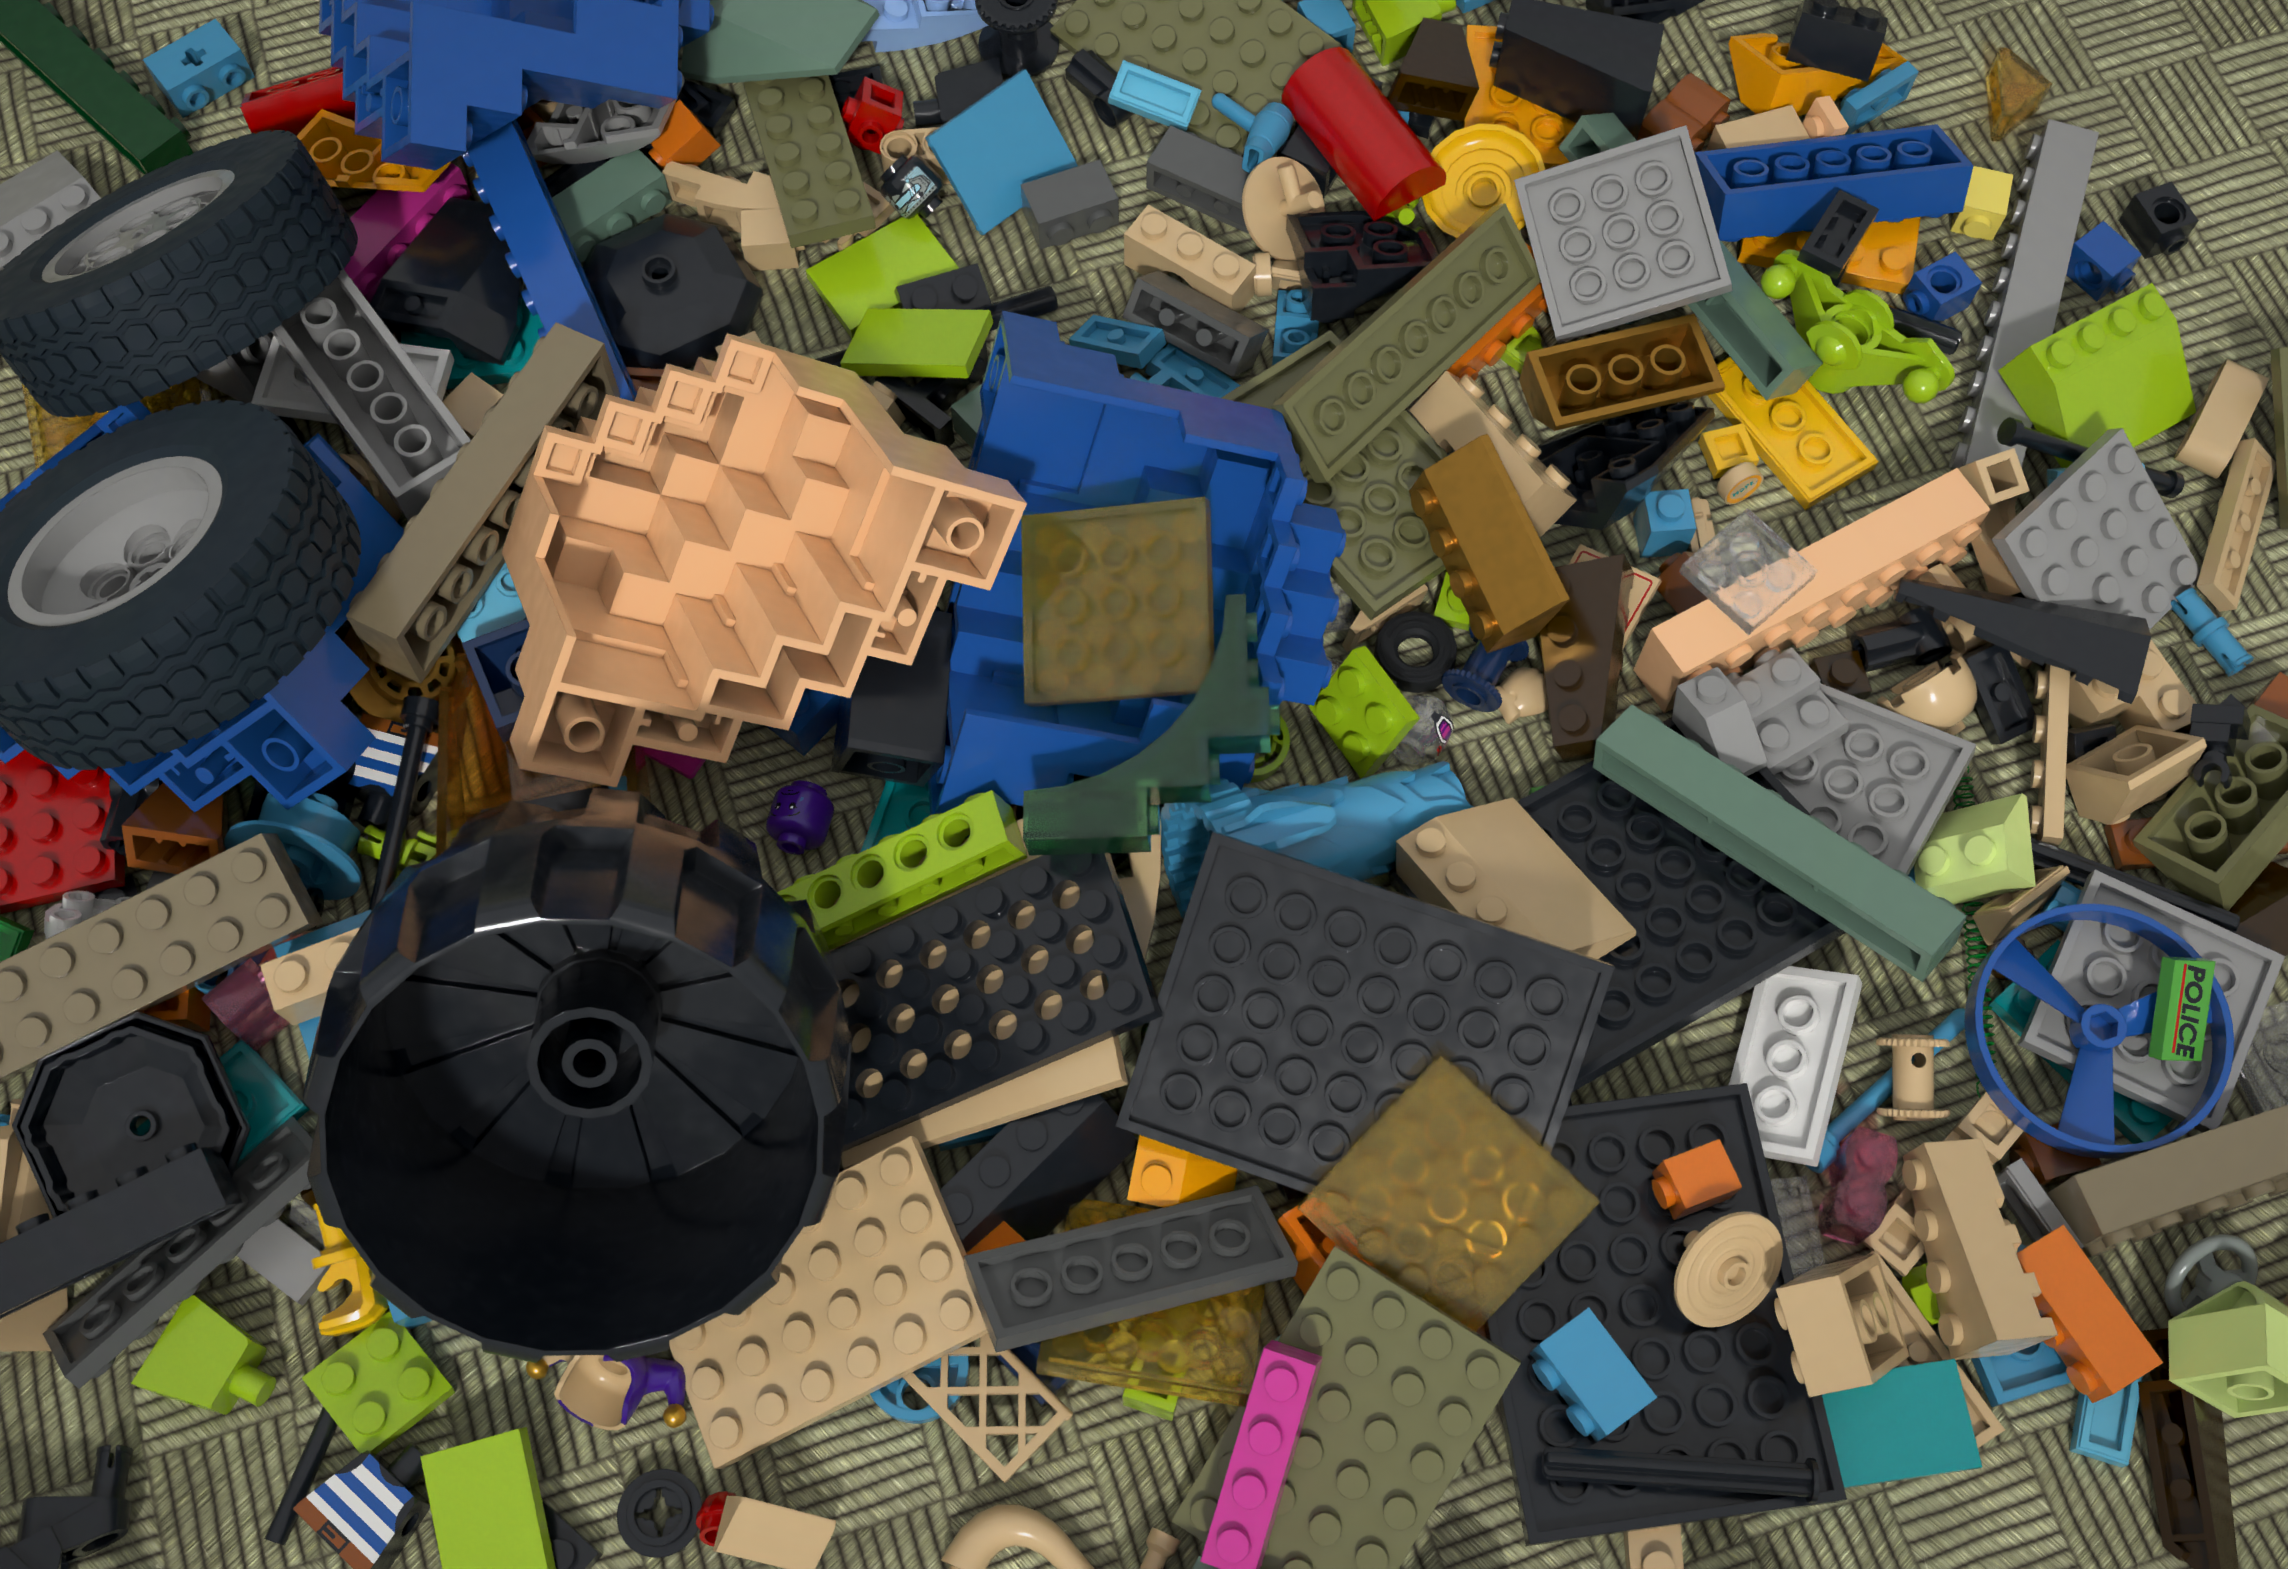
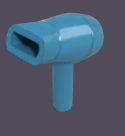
M1217 93L1212 97V106L1249 132L1242 161V169L1245 172L1250 173L1260 162L1272 158L1286 142L1293 125V115L1285 105L1277 102L1269 103L1255 116L1223 93Z

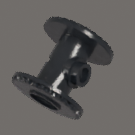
M975 0L978 15L988 25L983 28L979 36L978 46L982 60L999 58L1002 77L1011 78L1022 69H1026L1030 77H1036L1038 74L1044 73L1055 62L1059 52V39L1050 32L1053 25L1049 22L1056 12L1058 0Z

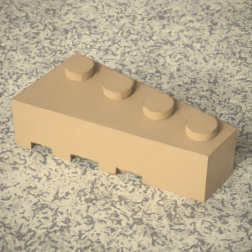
M1982 1138L1926 1142L1903 1156L1902 1176L1905 1186L1912 1194L1916 1210L1914 1227L1918 1238L1924 1244L1928 1261L1926 1278L1931 1291L1936 1293L1940 1312L1939 1333L1943 1343L1948 1346L1950 1358L1960 1360L2011 1355L2057 1336L2058 1333L2052 1317L2041 1318L2033 1298L2038 1297L2042 1293L2034 1272L2024 1273L2019 1262L2017 1251L2018 1247L2022 1244V1240L2016 1225L2011 1224L2007 1219H2003L1999 1209L2003 1206L2005 1197Z

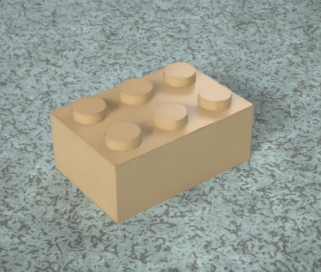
M1877 1253L1817 1266L1776 1289L1778 1298H1775L1774 1301L1775 1313L1782 1329L1789 1331L1795 1350L1791 1353L1792 1368L1800 1384L1805 1383L1809 1397L1872 1385L1910 1356Z

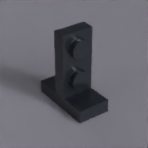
M1839 190L1802 247L1797 260L1830 276L1833 285L1839 288L1861 240L1875 220L1879 209Z
M986 341L969 378L924 377L913 388L899 377L878 376L875 381L882 383L897 395L895 402L906 418L904 420L906 425L924 439L946 445L949 448L955 442L952 418L944 413V411L954 404L958 394L970 383L978 382L985 374L988 365Z

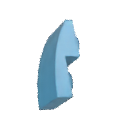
M1302 289L1291 291L1278 290L1272 366L1318 338L1319 321L1310 320L1302 302Z

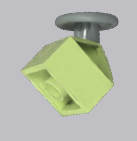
M2219 1234L2203 1238L2188 1247L2176 1259L2167 1275L2164 1286L2165 1303L2170 1313L2174 1316L2168 1320L2169 1381L2233 1418L2288 1411V1306L2255 1286L2258 1275V1261L2252 1247L2237 1236ZM2219 1250L2233 1251L2240 1258L2241 1269L2222 1270L2216 1265L2213 1252ZM2196 1264L2199 1273L2195 1280V1287L2182 1302L2181 1289L2184 1279L2190 1269Z

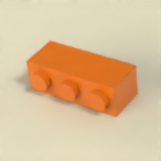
M2064 1224L2017 1253L2023 1272H2034L2042 1293L2038 1297H2033L2041 1318L2052 1317L2058 1333L2057 1336L2043 1342L2050 1348L2055 1349L2067 1366V1376L2073 1386L2080 1393L2087 1395L2092 1403L2115 1394L2163 1363Z

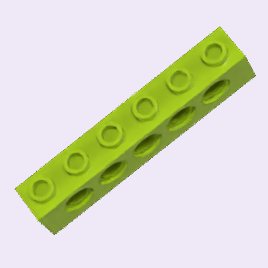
M990 790L986 793L974 794L968 797L963 804L944 813L930 815L923 819L921 824L900 834L888 835L882 838L877 845L865 851L844 856L835 865L823 871L802 876L793 885L777 893L786 902L807 900L830 951L1026 859L1028 856L1012 807L993 790ZM970 835L968 840L963 845H961L964 838ZM926 856L924 861L918 866L920 860ZM882 877L881 881L876 885L879 878ZM840 897L837 903L833 905L836 899Z

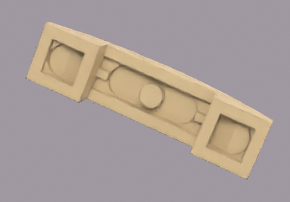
M1985 1091L1942 1141L1982 1138L1993 1166L1994 1163L1998 1162L2022 1134L2023 1130L2002 1113ZM1904 1186L1862 1241L1870 1250L1874 1251L1876 1249L1881 1258L1903 1277L1909 1273L1925 1253L1923 1241L1918 1238L1915 1231L1914 1217L1916 1210L1911 1191L1906 1186Z

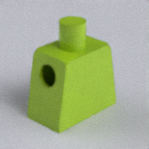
M1353 0L1352 10L1382 66L1406 56L1423 18L1441 21L1442 14L1453 11L1456 8V0Z
M192 1295L182 1301L131 1384L166 1398L227 1415L231 1412L239 1398L257 1407L263 1405L275 1388L276 1378L257 1369L267 1351V1348L214 1305Z

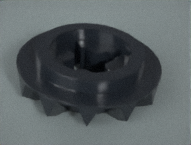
M670 1469L652 1470L633 1480L622 1494L617 1509L618 1529L625 1543L635 1552L652 1558L663 1559L677 1552L684 1551L694 1536L700 1532L699 1527L696 1525V1515L702 1506L698 1488L685 1475ZM660 1491H662V1497L665 1498L666 1506L682 1510V1513L675 1514V1517L666 1519L662 1537L661 1531L658 1530L657 1522L646 1518H639V1515L648 1514V1511H653L657 1508V1500H660Z

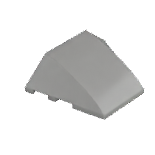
M682 74V87H683L685 81H684V77H683V74ZM611 99L593 109L558 102L548 123L536 122L527 143L535 160L549 164L589 163L625 155L652 143L661 135L676 100L661 108Z

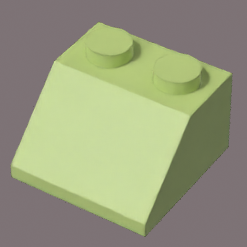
M2021 793L1942 813L1914 864L1915 883L1933 895L1947 899L1953 905L2036 887L2027 796Z

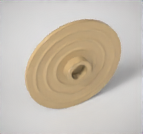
M1269 158L1260 162L1250 172L1242 194L1244 221L1256 245L1263 252H1269L1270 256L1275 259L1296 260L1286 231L1287 214L1325 212L1323 196L1313 175L1302 164L1291 158Z
M1744 1211L1725 1215L1710 1223L1701 1232L1697 1230L1689 1232L1684 1239L1686 1250L1679 1261L1674 1278L1676 1304L1686 1318L1703 1327L1725 1326L1749 1314L1767 1296L1781 1268L1783 1244L1775 1225L1758 1213Z

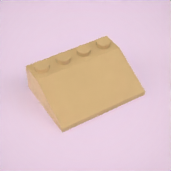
M1513 797L1437 816L1396 840V873L1419 900L1595 959L1601 958L1636 936L1635 928Z

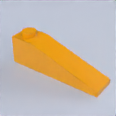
M323 109L297 135L330 187L425 192L451 163L449 162L437 170L382 162V139L355 135V121Z

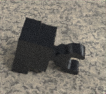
M2193 704L2190 735L2203 737L2207 745L2202 754L2203 759L2195 765L2193 770L2194 779L2198 787H2202L2205 775L2211 770H2218L2222 772L2221 782L2223 787L2228 789L2233 779L2227 764V756L2234 757L2236 739L2249 740L2251 721L2246 707Z

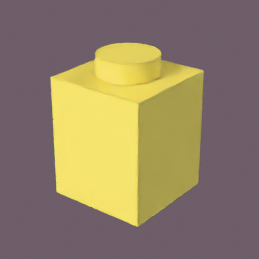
M1974 166L1963 212L1953 213L1950 231L1964 234L1971 238L1992 241L2007 215L2013 174Z

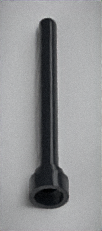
M406 696L403 699L400 718L404 721L403 728L407 730L369 910L374 909L397 877L426 735L432 733L433 727L439 725L443 707L440 702L431 698Z

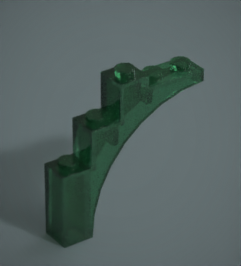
M1246 594L1226 595L1223 631L1212 667L1194 700L1169 730L1138 755L1102 774L1065 786L1024 791L1023 841L1029 856L1151 852V835H1160L1159 804L1211 802V785L1221 784L1220 754L1271 753V735H1280V705H1270L1269 687H1259L1258 658H1249L1248 642H1258L1257 612H1247Z

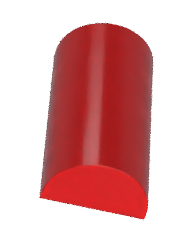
M1333 47L1315 54L1305 61L1288 80L1282 93L1281 102L1289 108L1294 119L1373 221L1445 185L1446 172L1348 49Z
M331 67L246 93L240 106L251 133L255 134L261 131L272 130L273 132L274 130H284L297 136L321 109L355 121V102L342 100L343 68Z

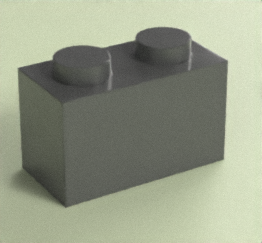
M1100 159L1020 184L1022 211L1040 250L1053 245L1060 246L1066 244L1072 239L1090 233H1101L1119 224V198Z

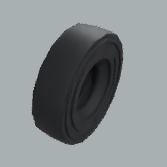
M1411 611L1398 614L1384 624L1376 638L1374 657L1401 691L1422 693L1434 690L1442 684L1441 679L1445 671L1452 670L1455 667L1457 644L1453 632L1443 620L1429 613ZM1420 638L1431 646L1433 657L1430 662L1423 666H1410L1399 657V645L1406 639Z

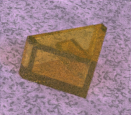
M1999 47L1986 73L1991 141H2001L2036 113L2053 84L2006 47Z

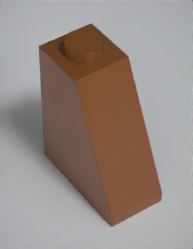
M163 782L122 824L127 866L179 874L226 851L224 839L228 832L226 792L194 813Z

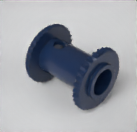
M1469 627L1470 637L1476 642V646L1462 670L1449 669L1445 671L1441 679L1442 685L1446 692L1457 702L1476 711L1492 712L1498 710L1502 704L1501 694L1498 693L1495 686L1507 662L1525 660L1529 653V646L1525 640L1486 653L1481 640L1474 636L1471 627Z

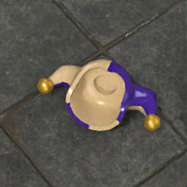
M608 1355L543 1356L537 1363L527 1362L526 1371L531 1378L536 1380L544 1378L549 1367L560 1362H567L568 1365L557 1384L554 1395L558 1403L568 1413L593 1427L604 1430H620L624 1428L636 1412L644 1396L648 1393L663 1391L668 1399V1407L663 1413V1419L667 1426L677 1428L686 1421L687 1416L683 1408L686 1398V1377L683 1366L678 1362L646 1358L645 1356L616 1362Z

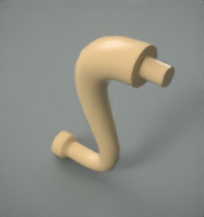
M997 1504L978 1512L959 1529L941 1561L950 1565L949 1569H986L999 1552L1005 1548L1018 1546L1041 1554L1056 1569H1095L1068 1535L1054 1521L1039 1511L1020 1504ZM1152 1527L1146 1539L1148 1550L1139 1569H1163L1167 1559L1175 1556L1181 1541Z

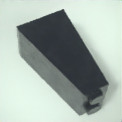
M1512 0L1509 14L1500 12L1495 38L1501 39L1503 42L1494 41L1489 63V67L1497 68L1493 85L1576 123L1582 115L1614 113L1637 140L1653 88L1664 24L1537 0Z
M936 606L912 666L867 656L851 697L840 696L831 772L924 787L944 764L953 613L942 612Z

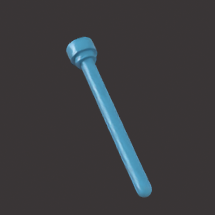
M1955 1009L1928 1035H1934L1935 1039H1947L1949 1042L1965 1029V1009ZM1934 1047V1056L1944 1047ZM1914 1056L1911 1059L1912 1064L1914 1063ZM1892 1067L1828 1124L1818 1167L1806 1165L1811 1171L1822 1173L1837 1159L1836 1152L1840 1150L1839 1143L1892 1095Z

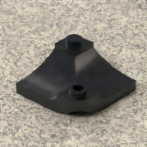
M1366 211L1287 214L1286 231L1297 262L1302 288V302L1311 321L1335 323L1340 319L1354 318V311L1381 295L1401 289L1439 255L1426 231L1421 226L1406 227L1386 215L1373 221Z

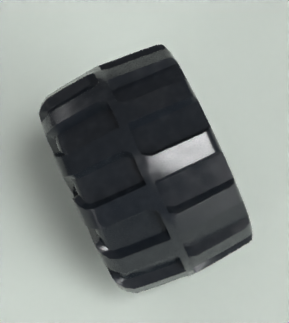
M593 788L586 808L556 812L552 808L541 805L508 801L469 817L457 833L450 847L437 858L406 866L368 915L336 965L318 1023L303 1093L305 1104L319 1115L307 1170L309 1183L324 1223L328 1226L341 1228L371 1269L370 1286L409 1318L426 1316L481 1342L483 1352L537 1363L543 1356L608 1355L614 1361L620 1362L669 1350L671 1339L724 1313L737 1316L742 1314L779 1282L783 1256L803 1227L821 1222L825 1215L839 1175L848 1106L852 1047L851 1031L831 953L807 900L786 902L763 879L756 844L718 818L699 832L666 820L665 815L645 798L641 792Z

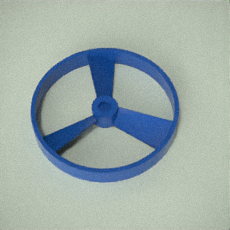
M2075 904L2054 908L2028 919L2000 940L1981 962L1973 977L1965 1006L1964 1023L1968 1052L1974 1070L1989 1097L2003 1114L2030 1136L2060 1151L2090 1158L2114 1159L2131 1157L2166 1145L2197 1126L2211 1112L2227 1084L2234 1056V1032L2229 1006L2223 990L2214 975L2207 1024L2210 1025L2212 1062L2205 1089L2196 1106L2177 1127L2160 1138L2137 1144L2115 1145L2113 1048L2121 1044L2125 1037L2152 1033L2157 991L2119 1009L2106 1004H2095L2085 1010L2016 938L2046 924L2059 921L2088 920L2111 924L2136 933L2156 945L2169 957H2202L2182 937L2165 925L2129 909L2104 904ZM1992 969L2072 1019L2069 1035L2072 1043L2078 1049V1054L2058 1129L2031 1113L2014 1096L1999 1075L1992 1061L1983 1026V1001Z

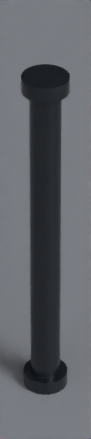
M2011 417L2005 419L1997 431V440L2000 444L2009 447L2018 444L2074 462L2088 449V447L2024 427L2022 421ZM2145 466L2147 474L2161 496L2175 498L2181 493L2185 483L2184 476L2181 473L2173 470L2161 472Z

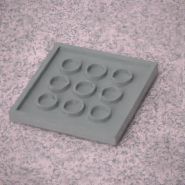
M1686 125L1514 180L1557 344L1733 291Z
M2123 428L2108 429L1991 539L2026 599L2146 618L2149 630L2172 608V600L2178 602L2175 597L2197 584L2201 571ZM2070 671L2071 677L2076 674Z
M1820 683V690L1848 720V732L1774 776L1812 816L1820 819L1827 828L1849 842H1855L1863 846L1870 855L1892 869L1900 870L1909 875L1972 760L1976 744Z
M2094 870L2088 875L2076 904L2111 905L2148 916L2182 937L2202 958L2216 961L2214 975L2225 995L2233 1023L2234 1056L2231 1072L2220 1099L2211 1112L2194 1129L2206 1132L2218 1128L2285 956L2100 871ZM2070 920L2048 972L2085 1010L2095 1004H2106L2119 1009L2158 990L2162 956H2169L2150 941L2124 928L2096 921ZM2037 997L2018 1045L2071 1071L2074 1069L2078 1049L2072 1043L2069 1035L2072 1019ZM2207 1024L2202 1061L2158 1060L2148 1056L2151 1033L2125 1037L2121 1044L2113 1048L2114 1091L2182 1122L2198 1103L2209 1077L2212 1062L2210 1025Z

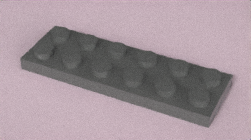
M293 1116L237 1163L232 1180L243 1203L131 1256L43 1333L64 1377L80 1389L91 1378L94 1379L103 1375L113 1365L119 1353L134 1340H139L148 1335L165 1312L177 1302L184 1301L192 1296L199 1288L202 1280L219 1264L232 1260L241 1251L246 1240L261 1227L275 1222L292 1199L301 1191L311 1188L307 1177L313 1137Z
M1258 1185L964 1256V1268L967 1279L996 1353L1294 1277L1298 1267V1261Z

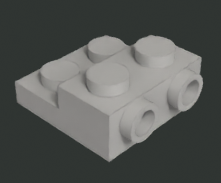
M1792 647L1781 654L1776 649L1767 651L1756 661L1755 669L1743 676H1740L1737 672L1726 675L1729 681L1746 699L1768 760L1767 768L1773 775L1848 732V720L1820 690L1821 679Z

